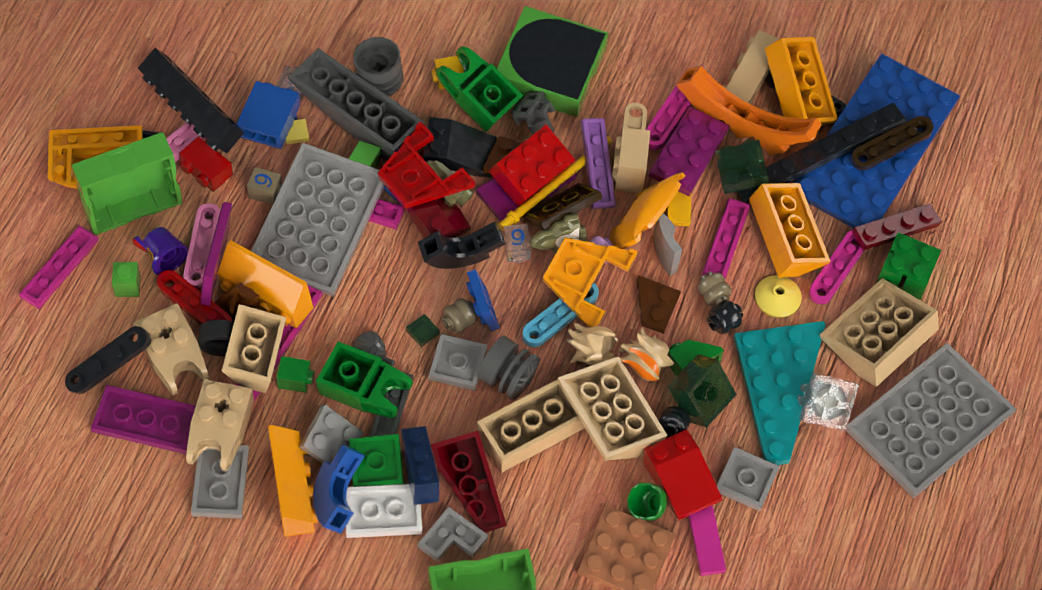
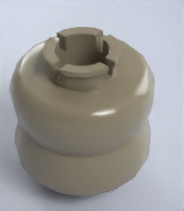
M708 272V276L704 274L700 278L701 282L697 288L700 294L704 296L707 305L720 306L724 301L730 300L729 296L732 293V289L726 283L721 273Z
M463 298L457 299L453 305H448L443 309L444 317L441 319L449 331L452 329L455 333H460L466 327L472 326L476 322V312L471 301L467 302Z

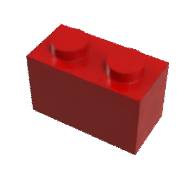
M199 136L179 152L181 169L186 174L191 173L202 187H208L212 192L217 190L233 175L231 162L218 151L213 150Z

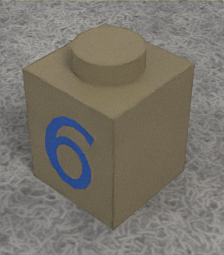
M254 167L247 184L248 198L273 205L283 185L281 174Z

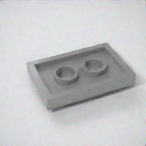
M240 445L228 471L221 470V453L219 451L207 449L199 455L192 499V516L242 519L249 446Z

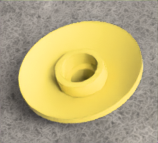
M769 276L761 280L756 287V304L762 312L771 317H788L794 314L800 307L802 300L801 291L797 284L787 277ZM776 291H780L783 294L779 295L776 293Z

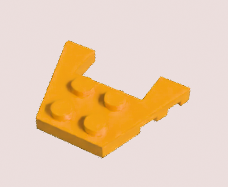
M564 238L542 281L588 327L599 326L605 311L584 299L602 266L607 261L628 272L638 251L634 249H619L616 246L610 245L608 247L595 245L593 242Z

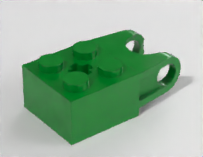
M461 46L456 54L463 66L464 73H457L441 65L436 69V75L454 101L487 132L518 102L523 94L492 63H487L468 47Z
M338 341L317 377L316 384L318 392L322 396L362 412L394 418L398 414L397 407L386 399L384 395L393 389L410 390L413 381L402 371L382 361V358Z

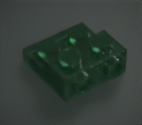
M747 139L743 144L736 146L725 145L720 150L715 151L724 194L770 183L760 140Z

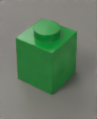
M281 356L276 377L278 388L307 393L308 384H313L315 373L314 370H311L310 360Z

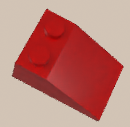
M688 430L643 448L644 466L655 484L659 485L666 493L667 503L678 520L722 501L723 498L705 459Z

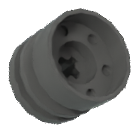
M372 37L362 41L356 47L353 53V62L356 74L387 96L394 94L400 89L403 83L401 54L397 44L387 38Z
M504 335L494 343L479 367L477 378L491 387L500 381L498 391L502 394L506 393L508 398L515 400L531 383L539 366L540 358L534 354L530 355V351L527 349L522 350L517 355L519 344Z

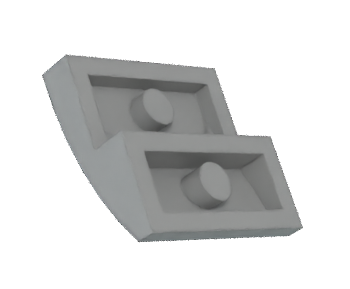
M663 212L656 221L653 240L657 256L665 271L671 276L678 270L682 248L673 238L676 227Z

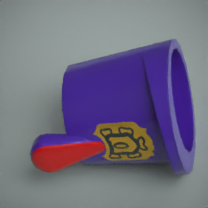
M159 227L149 232L143 242L139 236L132 239L136 247L146 252L152 261V270L157 275L166 270L174 271L185 261L188 255L187 247L164 227Z

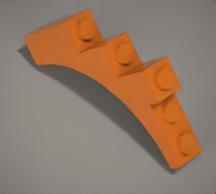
M702 66L686 69L676 83V86L698 111L719 121L723 120L730 126L729 128L738 139L754 136L769 155L783 154L793 144L812 141L822 125L817 118H788L757 108L725 89Z

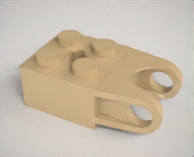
M631 103L626 106L621 136H617L612 181H616L615 190L633 193L643 191L650 130H646L647 109L640 103ZM632 109H638L642 112V115L640 117H633L629 112Z
M178 303L133 322V326L142 327L149 332L151 341L144 352L155 374L158 375L172 395L178 394L175 380L181 372L193 371L203 381L204 379L209 380L198 341Z
M204 379L190 425L187 445L188 464L193 465L203 451L215 449L221 453V470H229L240 445H242L254 404L253 390L251 388Z

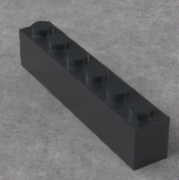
M154 48L138 67L144 74L142 79L151 86L155 85L157 88L154 91L162 98H167L169 100L167 104L175 111H180L182 113L180 117L189 125L193 124L195 126L193 130L202 138L206 137L208 139L206 143L213 150L217 151L220 149L228 153L245 133L179 66L157 48Z

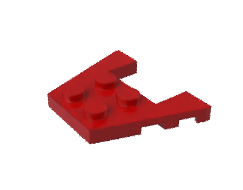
M422 122L415 126L414 132L405 138L401 148L392 154L378 172V178L405 209L475 187V181L463 168L442 180L419 155L417 151L434 140L433 134Z

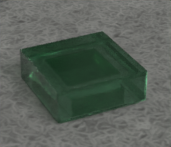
M425 314L406 327V332L420 347L440 334V330Z

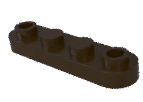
M917 116L857 147L851 157L852 165L861 171L868 170L928 139L933 131L932 121L928 117ZM921 128L924 132H919L917 129ZM863 158L866 162H860L859 159Z

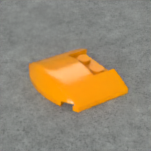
M142 125L49 130L48 180L65 187L78 189L72 164L142 140Z
M683 172L672 175L636 195L638 198L622 218L620 225L611 230L609 241L612 243V246L625 249L641 240L642 231L650 229L678 192L681 183L678 181L685 178Z

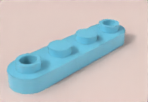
M593 283L588 292L590 297H585L584 299L591 304L597 301L599 289L595 283ZM559 298L525 325L522 339L529 347H539L578 316ZM537 335L538 338L532 339L530 336Z

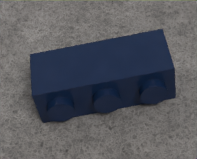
M426 426L401 429V451L414 505L439 502V478Z

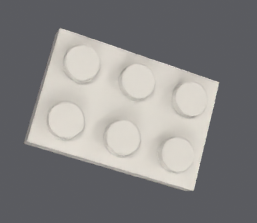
M409 484L347 487V503L354 512L346 525L347 538L422 534L421 504L414 505Z

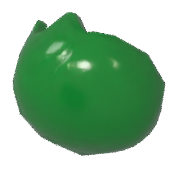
M643 482L637 483L630 489L627 497L628 509L635 518L650 521L657 520L665 512L667 506L666 493L659 485Z

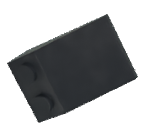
M429 117L428 130L433 134L434 140L425 145L424 160L426 162L436 160L444 164L451 171L463 168L471 176L492 178L490 173H483V169L497 141L496 136L451 119Z

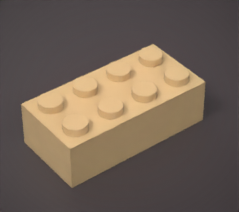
M557 380L477 421V430L479 431L481 441L501 473L585 428Z

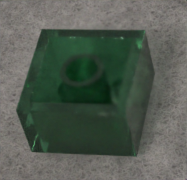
M699 354L668 385V389L677 405L688 413L690 422L706 428L737 395L719 361Z

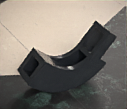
M495 221L467 236L450 238L437 231L418 241L424 262L432 267L441 269L461 268L479 263L490 258V252L506 244L500 226Z

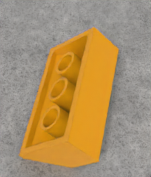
M815 37L781 38L764 48L783 116L798 119L817 118L822 124L821 126L835 123L838 117Z
M761 184L749 198L778 278L799 277L831 262L801 184Z
M232 240L227 243L217 273L221 288L228 292L242 282L259 295L257 304L259 310L286 317L285 325L289 324L297 329L314 308L307 282Z
M269 425L268 429L284 536L315 532L314 523H318L314 508H311L310 500H313L314 491L313 485L307 484L306 477H311L309 462L304 463L303 455L307 453L299 448L302 442L300 440V433L296 430Z

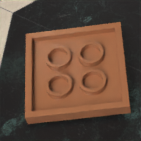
M606 506L578 569V574L616 590H653L676 534Z

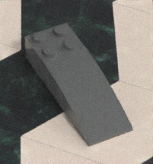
M319 48L288 77L309 100L357 140L380 147V156L387 161L394 152L401 148L405 138L414 132L415 126L419 122L423 123L422 119Z

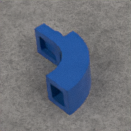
M346 445L341 446L331 463L323 462L316 478L313 494L314 510L320 524L324 528L340 534L354 514L347 503V487L365 457L360 451Z

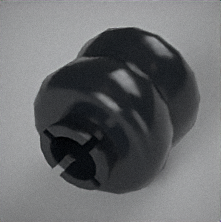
M724 301L720 306L712 307L707 318L711 330L719 334H726L731 329L738 328L742 324L743 313H740L742 312L741 307L732 301Z
M678 406L666 408L658 420L667 434L666 438L687 430L690 425L688 413Z

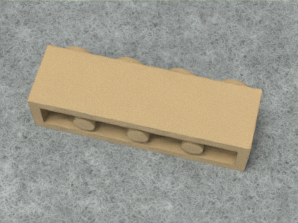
M758 30L755 37L751 36L746 46V49H748L746 54L741 53L737 65H739L737 70L732 69L728 78L730 82L728 86L723 85V87L745 102L752 104L770 70L764 48L776 42L779 38L761 30Z

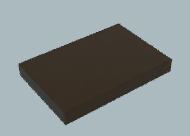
M577 183L534 206L523 215V219L545 230L555 222L562 221L565 216L575 214L603 199L599 190Z

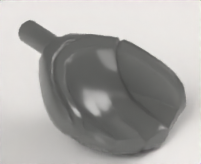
M368 331L363 333L354 341L352 347L380 357L382 361L391 366L395 365L394 360L385 357V345L376 332Z

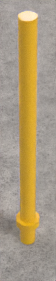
M607 136L608 146L612 143V139ZM583 154L515 211L508 212L507 217L499 223L500 229L505 231L512 224L516 225L520 221L519 218L586 165L585 155Z

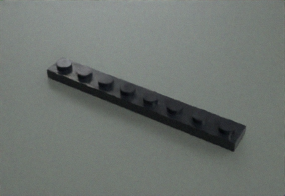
M893 102L733 183V188L741 201L748 204L750 203L749 198L761 184L789 183L905 123V117Z

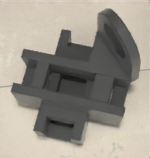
M528 91L523 100L516 103L511 113L515 124L519 125L521 121H526L528 129L533 135L546 124L554 133L547 113L554 112L555 109L550 101H546L547 99L543 92Z

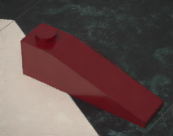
M479 431L430 444L437 469L479 529L486 533L506 527L507 524Z

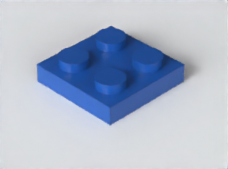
M476 269L467 272L470 281L466 282L470 295L474 298L473 306L477 316L480 317L483 325H488L491 332L500 329L483 280Z

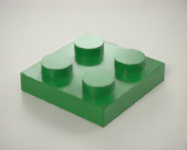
M400 434L349 439L350 447L360 451L365 456L352 476L353 487L404 484Z

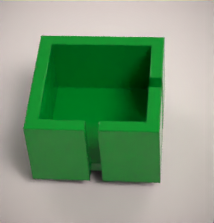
M898 232L877 283L883 278L898 287L902 276H905L907 278L902 290L921 300L941 249Z

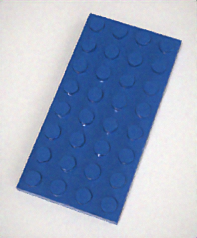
M881 53L827 136L893 102L905 117V122L917 116L928 117L933 123L931 136L865 171L858 170L852 165L851 157L854 151L852 150L799 177L795 183L801 184L809 204L853 229L857 226L882 219L953 110L960 95ZM921 128L917 129L919 132H924ZM863 158L859 159L860 162H866Z

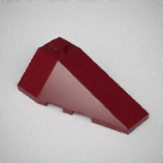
M443 197L406 209L423 238L437 231L446 237L455 238L471 230V226L461 210L455 204L449 207Z

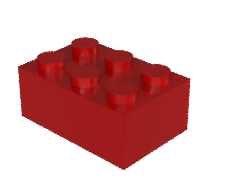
M546 124L489 170V173L515 205L519 207L575 161V158Z

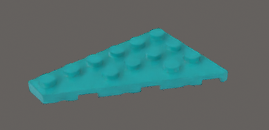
M825 321L734 334L733 338L764 460L775 465L789 464L805 406L804 394L811 383L822 340L820 334L825 329Z

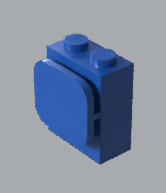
M256 81L237 121V125L245 132L241 138L282 149L294 120H297V113L301 106L299 93L289 88L284 89L276 87L271 83Z

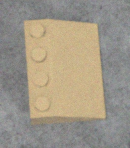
M882 278L820 334V338L858 376L877 387L939 330L938 311Z
M619 356L557 378V382L605 461L644 456L643 448L667 437L666 432Z

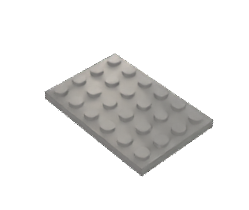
M302 143L251 252L307 282L308 286L334 297L385 186L378 178L379 170Z
M946 343L846 425L845 430L915 498L1012 416L1016 408L958 352Z

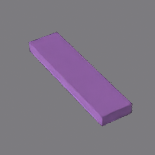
M604 118L582 119L580 124L588 185L599 190L603 199L593 203L591 208H614L616 203Z

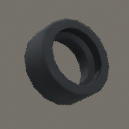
M212 320L203 323L199 328L198 344L200 349L210 355L225 357L234 322Z

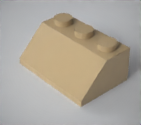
M239 304L222 372L241 387L266 393L271 382L286 317Z

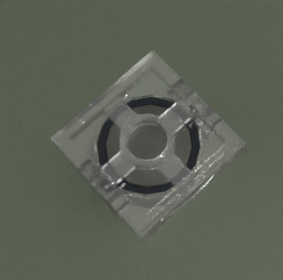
M813 373L810 384L805 383L800 388L804 392V396H798L797 398L799 404L803 406L799 419L804 422L846 431V425L850 418L859 384Z

